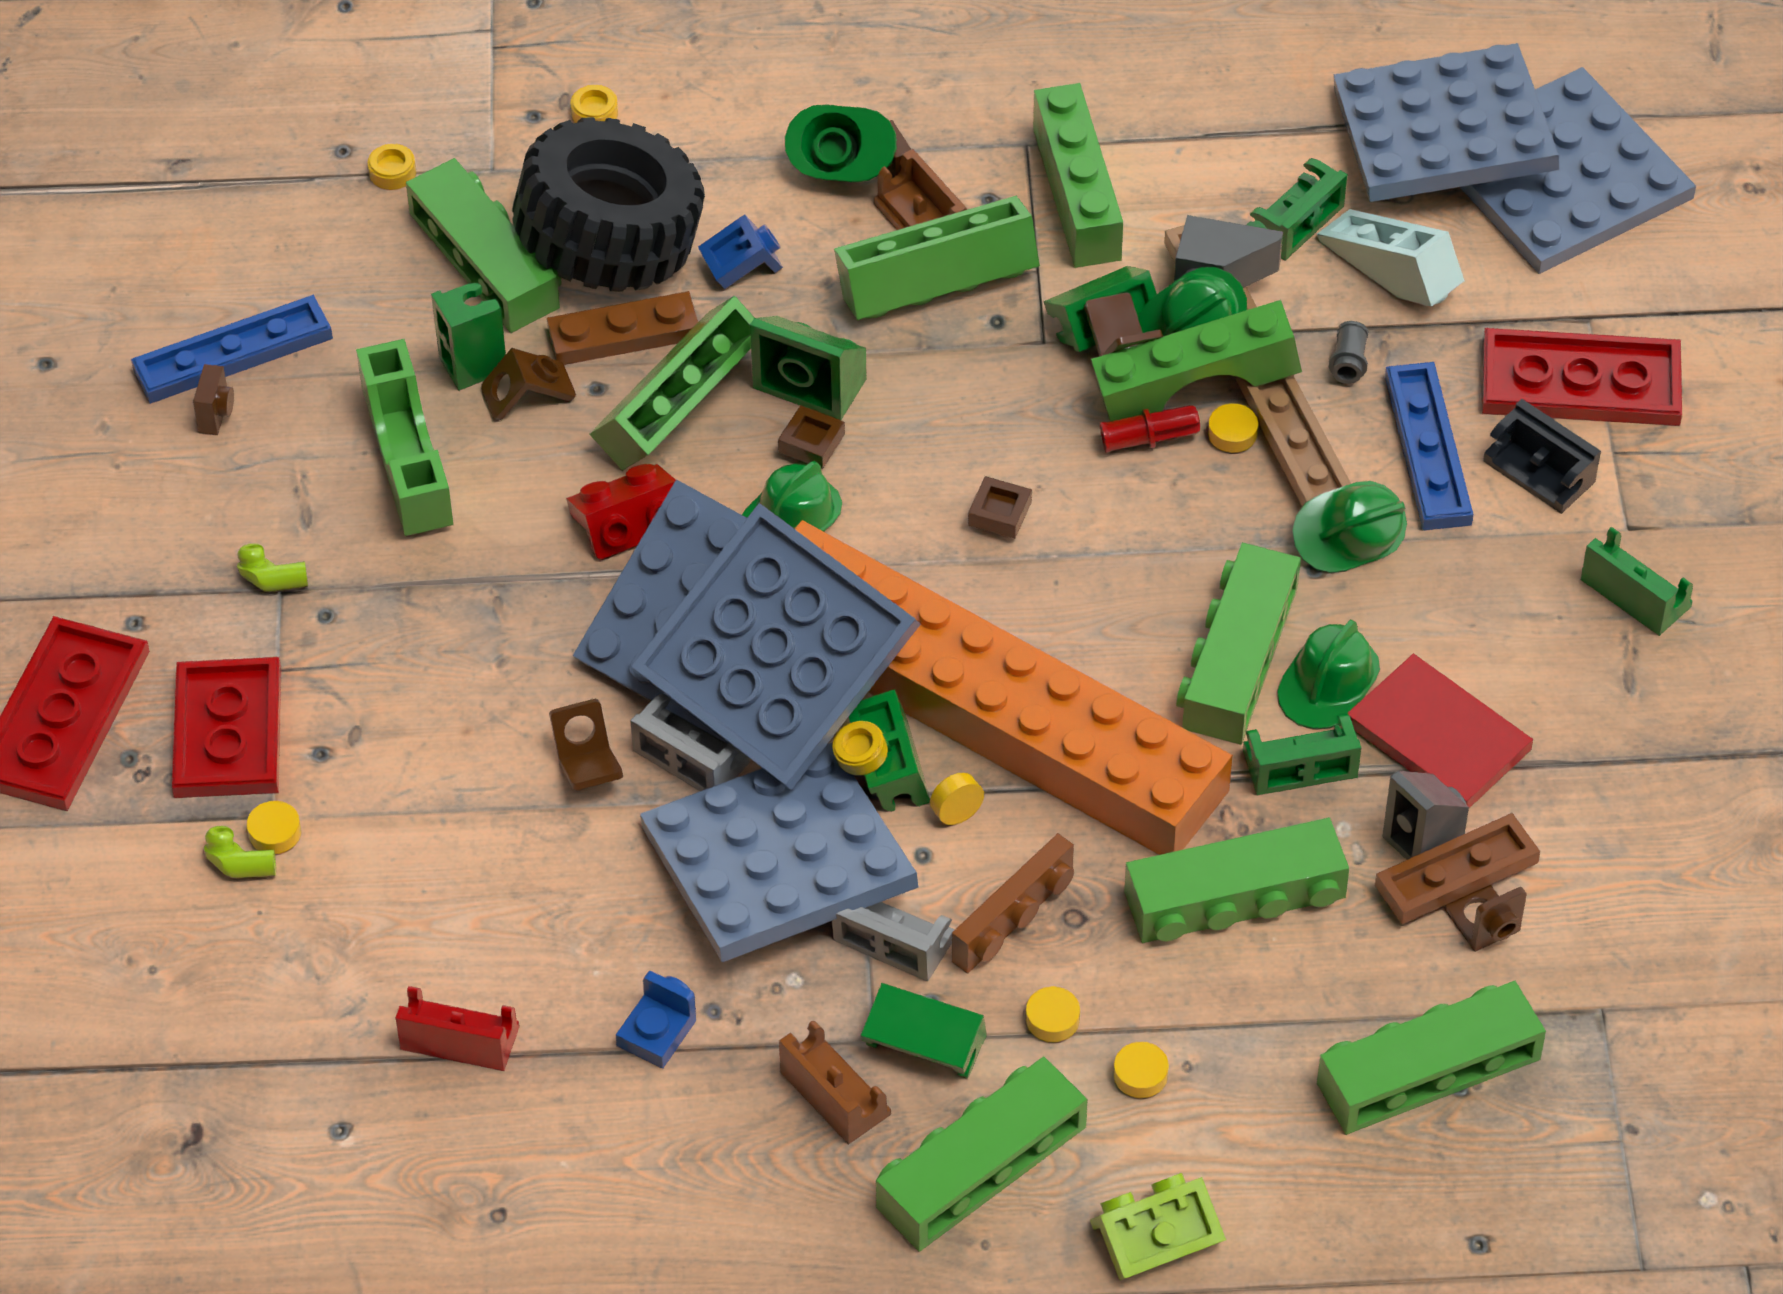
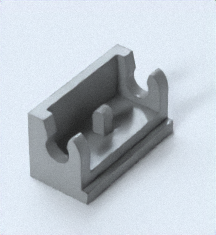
M664 694L657 695L639 715L636 714L630 720L633 751L699 791L735 779L750 763V758L732 744L722 742L665 709L671 698Z
M883 902L866 908L845 909L836 913L837 919L832 920L834 941L925 981H929L952 944V932L955 930L949 927L952 919L946 916H939L935 923L932 924Z

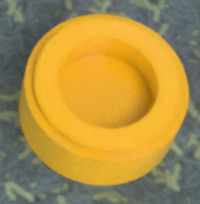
M587 85L578 89L571 97V116L575 123L581 118L594 117L595 121H605L606 118L617 119L618 117L617 96L606 86Z
M400 144L379 146L368 157L369 177L373 184L382 189L397 190L405 187L406 182L416 176V163L413 152Z
M1230 403L1219 406L1211 413L1208 437L1216 448L1229 453H1237L1249 449L1256 442L1258 418L1250 408L1241 404Z
M856 721L847 724L838 731L832 745L833 753L839 766L845 772L852 775H865L877 770L884 763L888 753V746L882 731L878 726L868 721Z
M956 773L948 776L936 786L930 798V807L944 824L956 825L966 821L978 811L984 800V790L971 774Z
M264 802L255 807L248 816L247 830L249 839L257 850H275V854L284 853L293 848L300 839L301 825L299 815L296 809L286 802Z
M1050 986L1041 988L1030 996L1026 1005V1024L1029 1031L1035 1037L1046 1042H1060L1070 1038L1077 1031L1080 1023V1004L1075 995L1061 987Z
M1133 1042L1124 1046L1117 1053L1114 1061V1080L1116 1085L1123 1093L1135 1098H1148L1158 1094L1165 1087L1168 1080L1169 1062L1167 1056L1158 1046L1148 1042Z

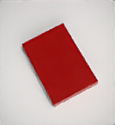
M1414 653L1348 712L1355 732L1410 772L1434 774L1445 786L1456 789L1462 795L1469 808L1532 750L1533 738Z
M280 657L182 661L176 663L172 771L174 798L279 793Z

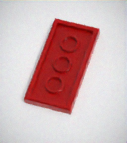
M1485 328L1483 336L1482 414L1507 415L1515 408L1516 403L1523 399L1551 418L1680 426L1682 419L1681 339Z
M53 616L0 715L1 794L68 811L150 652L147 640Z

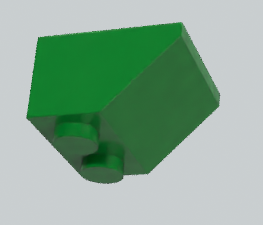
M779 316L754 318L750 324L753 389L842 420L867 380L866 348L857 345L849 339L838 338L815 330L807 324L793 322Z

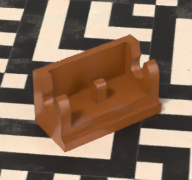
M914 149L902 154L900 161L901 171L896 177L892 178L891 172L885 166L882 167L878 174V195L874 197V205L897 230L967 210L966 206Z
M811 1021L807 1028L809 1034L802 1043H799L791 1032L779 1040L780 1072L849 1145L891 1115V1108L887 1105L886 1094L878 1086L871 1088L825 1040L823 1028L816 1021Z

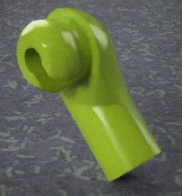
M246 544L239 549L237 555L240 562L237 564L240 575L261 590L271 592L308 586L305 561L275 565L265 558L264 548L260 544Z
M215 826L207 831L205 835L207 844L204 846L206 858L227 877L276 876L275 850L244 851L233 841L234 833L227 826Z

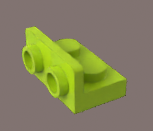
M1180 1173L1151 1184L1155 1195L1135 1202L1132 1192L1100 1203L1104 1214L1090 1219L1093 1230L1100 1228L1119 1280L1226 1240L1202 1177L1186 1183L1183 1174Z

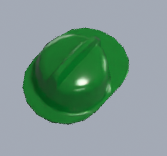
M829 104L813 105L800 111L792 119L785 134V151L791 164L802 174L816 179L844 182L869 181L878 176L882 167L885 166L887 168L892 163L897 150L896 132L891 122L880 112L861 107Z
M1200 267L1186 273L1160 291L1143 307L1139 317L1142 333L1161 330L1162 336H1167L1246 311L1247 296L1241 283L1231 273L1217 267Z
M811 461L807 465L790 464L778 468L766 480L762 493L745 509L742 515L748 518L760 503L794 529L803 520L825 532L841 515L842 500L838 490L822 474L821 466L817 462Z
M1373 481L1355 482L1320 494L1306 502L1297 513L1292 529L1294 546L1305 562L1317 570L1329 573L1347 571L1382 559L1396 551L1405 538L1407 528L1405 505L1389 488Z
M1350 619L1346 625L1328 624L1316 629L1308 636L1304 646L1284 673L1278 687L1279 705L1286 717L1297 725L1310 729H1328L1339 725L1337 715L1348 713L1366 696L1369 689L1375 683L1380 672L1379 657L1363 634L1358 631L1356 621Z

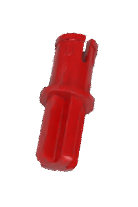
M1193 405L1149 413L1148 409H1143L1142 415L1099 423L1105 453L1148 444L1150 448H1155V442L1194 435L1200 432L1199 414Z

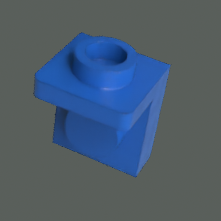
M745 214L698 246L716 281L724 289L763 262L774 273L783 268L775 254L781 247L773 233L765 224L758 228Z
M648 971L643 978L644 995L616 1033V1045L663 1069L696 1022L695 994L684 982L675 977H663L653 971Z

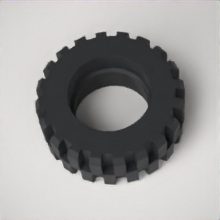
M594 117L581 118L574 124L571 120L559 123L553 129L550 128L538 136L535 142L529 146L512 207V221L515 231L520 236L519 239L528 253H535L537 262L546 269L552 267L557 270L559 277L570 282L573 278L584 282V287L592 289L603 286L609 287L610 291L623 292L627 287H633L637 291L647 289L653 282L657 285L672 277L674 273L684 266L691 252L703 210L705 192L701 177L694 164L689 163L687 155L679 147H671L669 139L659 133L652 135L646 132V127L635 123L629 126L620 124L619 119L606 118L605 121H595Z

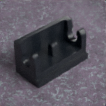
M1523 399L1516 403L1515 408L1490 433V436L1497 441L1485 451L1483 462L1561 514L1596 482L1601 450Z

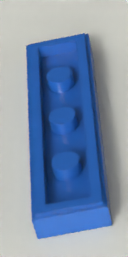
M313 294L132 358L131 363L133 371L151 404L196 388L204 364L224 366L225 377L331 340L333 339L332 329Z
M1425 362L1387 366L1385 381L1422 530L1472 526L1474 514L1435 363Z

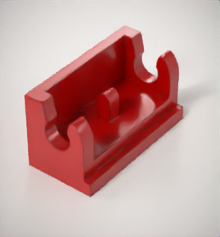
M408 986V1007L399 1006L395 1017L400 1050L505 1071L520 1027L514 1007L502 1005L501 1016L425 1001L423 1000L421 988Z

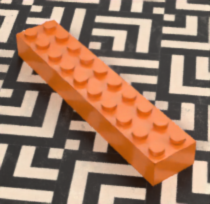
M802 520L795 528L796 531L886 596L921 624L868 693L875 696L895 689L904 712L1159 855L1183 850L1230 791L1232 754Z

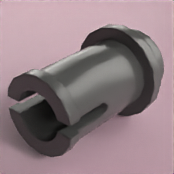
M1346 321L1339 325L1336 351L1329 358L1328 367L1333 377L1345 384L1359 381L1367 372L1368 362L1364 353L1369 331L1364 324L1358 321Z

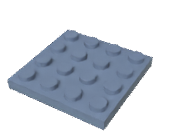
M1518 43L1494 45L1487 49L1463 53H1447L1440 57L1416 61L1405 60L1392 65L1369 69L1358 68L1350 72L1333 74L1334 90L1370 202L1559 170V153Z
M1583 67L1535 89L1559 153V170L1460 187L1538 274L1694 199L1696 185Z
M676 479L572 656L650 701L659 694L666 695L631 666L747 518ZM671 698L665 709L722 742L729 743Z
M759 503L631 667L792 790L921 624Z
M832 742L825 746L792 790L762 768L640 814L643 831L721 962L837 919L836 913L845 909L866 908L919 888L917 872L854 775L845 772L839 766L833 753Z

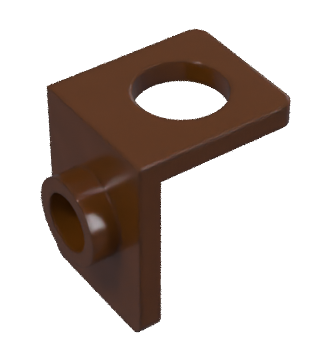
M1129 293L1091 299L1084 305L1099 357L1163 337L1161 330L1142 333L1132 297Z
M511 348L481 384V389L492 417L498 420H502L527 390L567 401H572L576 397V392L562 362L553 360L546 355H536L515 348ZM508 374L510 388L506 397L500 401L497 395L498 385L502 377Z
M590 699L552 709L549 712L559 764L573 790H581L623 778L622 768L609 746L602 707L598 699ZM576 716H586L593 721L591 735L583 741L569 740L564 732L568 721Z
M1489 885L1445 905V911L1474 952L1495 942L1502 941L1521 930L1527 893L1523 887H1518L1499 896L1494 888ZM1472 903H1483L1476 909L1474 923L1470 922L1464 914L1465 908Z

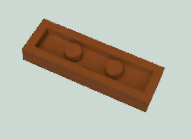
M689 291L547 317V329L555 360L562 362L564 365L678 344L698 323Z
M1510 813L1376 873L1375 887L1403 925L1539 862L1540 850L1515 815Z
M1057 833L952 932V963L968 974L982 960L984 962L991 960L1001 949L1004 939L1017 927H1026L1037 914L1039 906L1052 893L1054 895L1062 893L1074 876V844Z

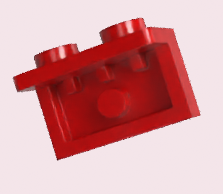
M641 464L630 468L626 472V476L613 481L589 483L580 489V493L570 496L566 500L571 516L587 530L593 554L598 559H603L639 544L676 479L658 464Z

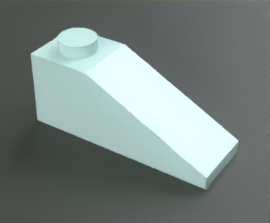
M1349 209L1317 233L1319 242L1400 299L1420 303L1425 306H1433L1444 301L1448 293L1465 281L1448 231Z

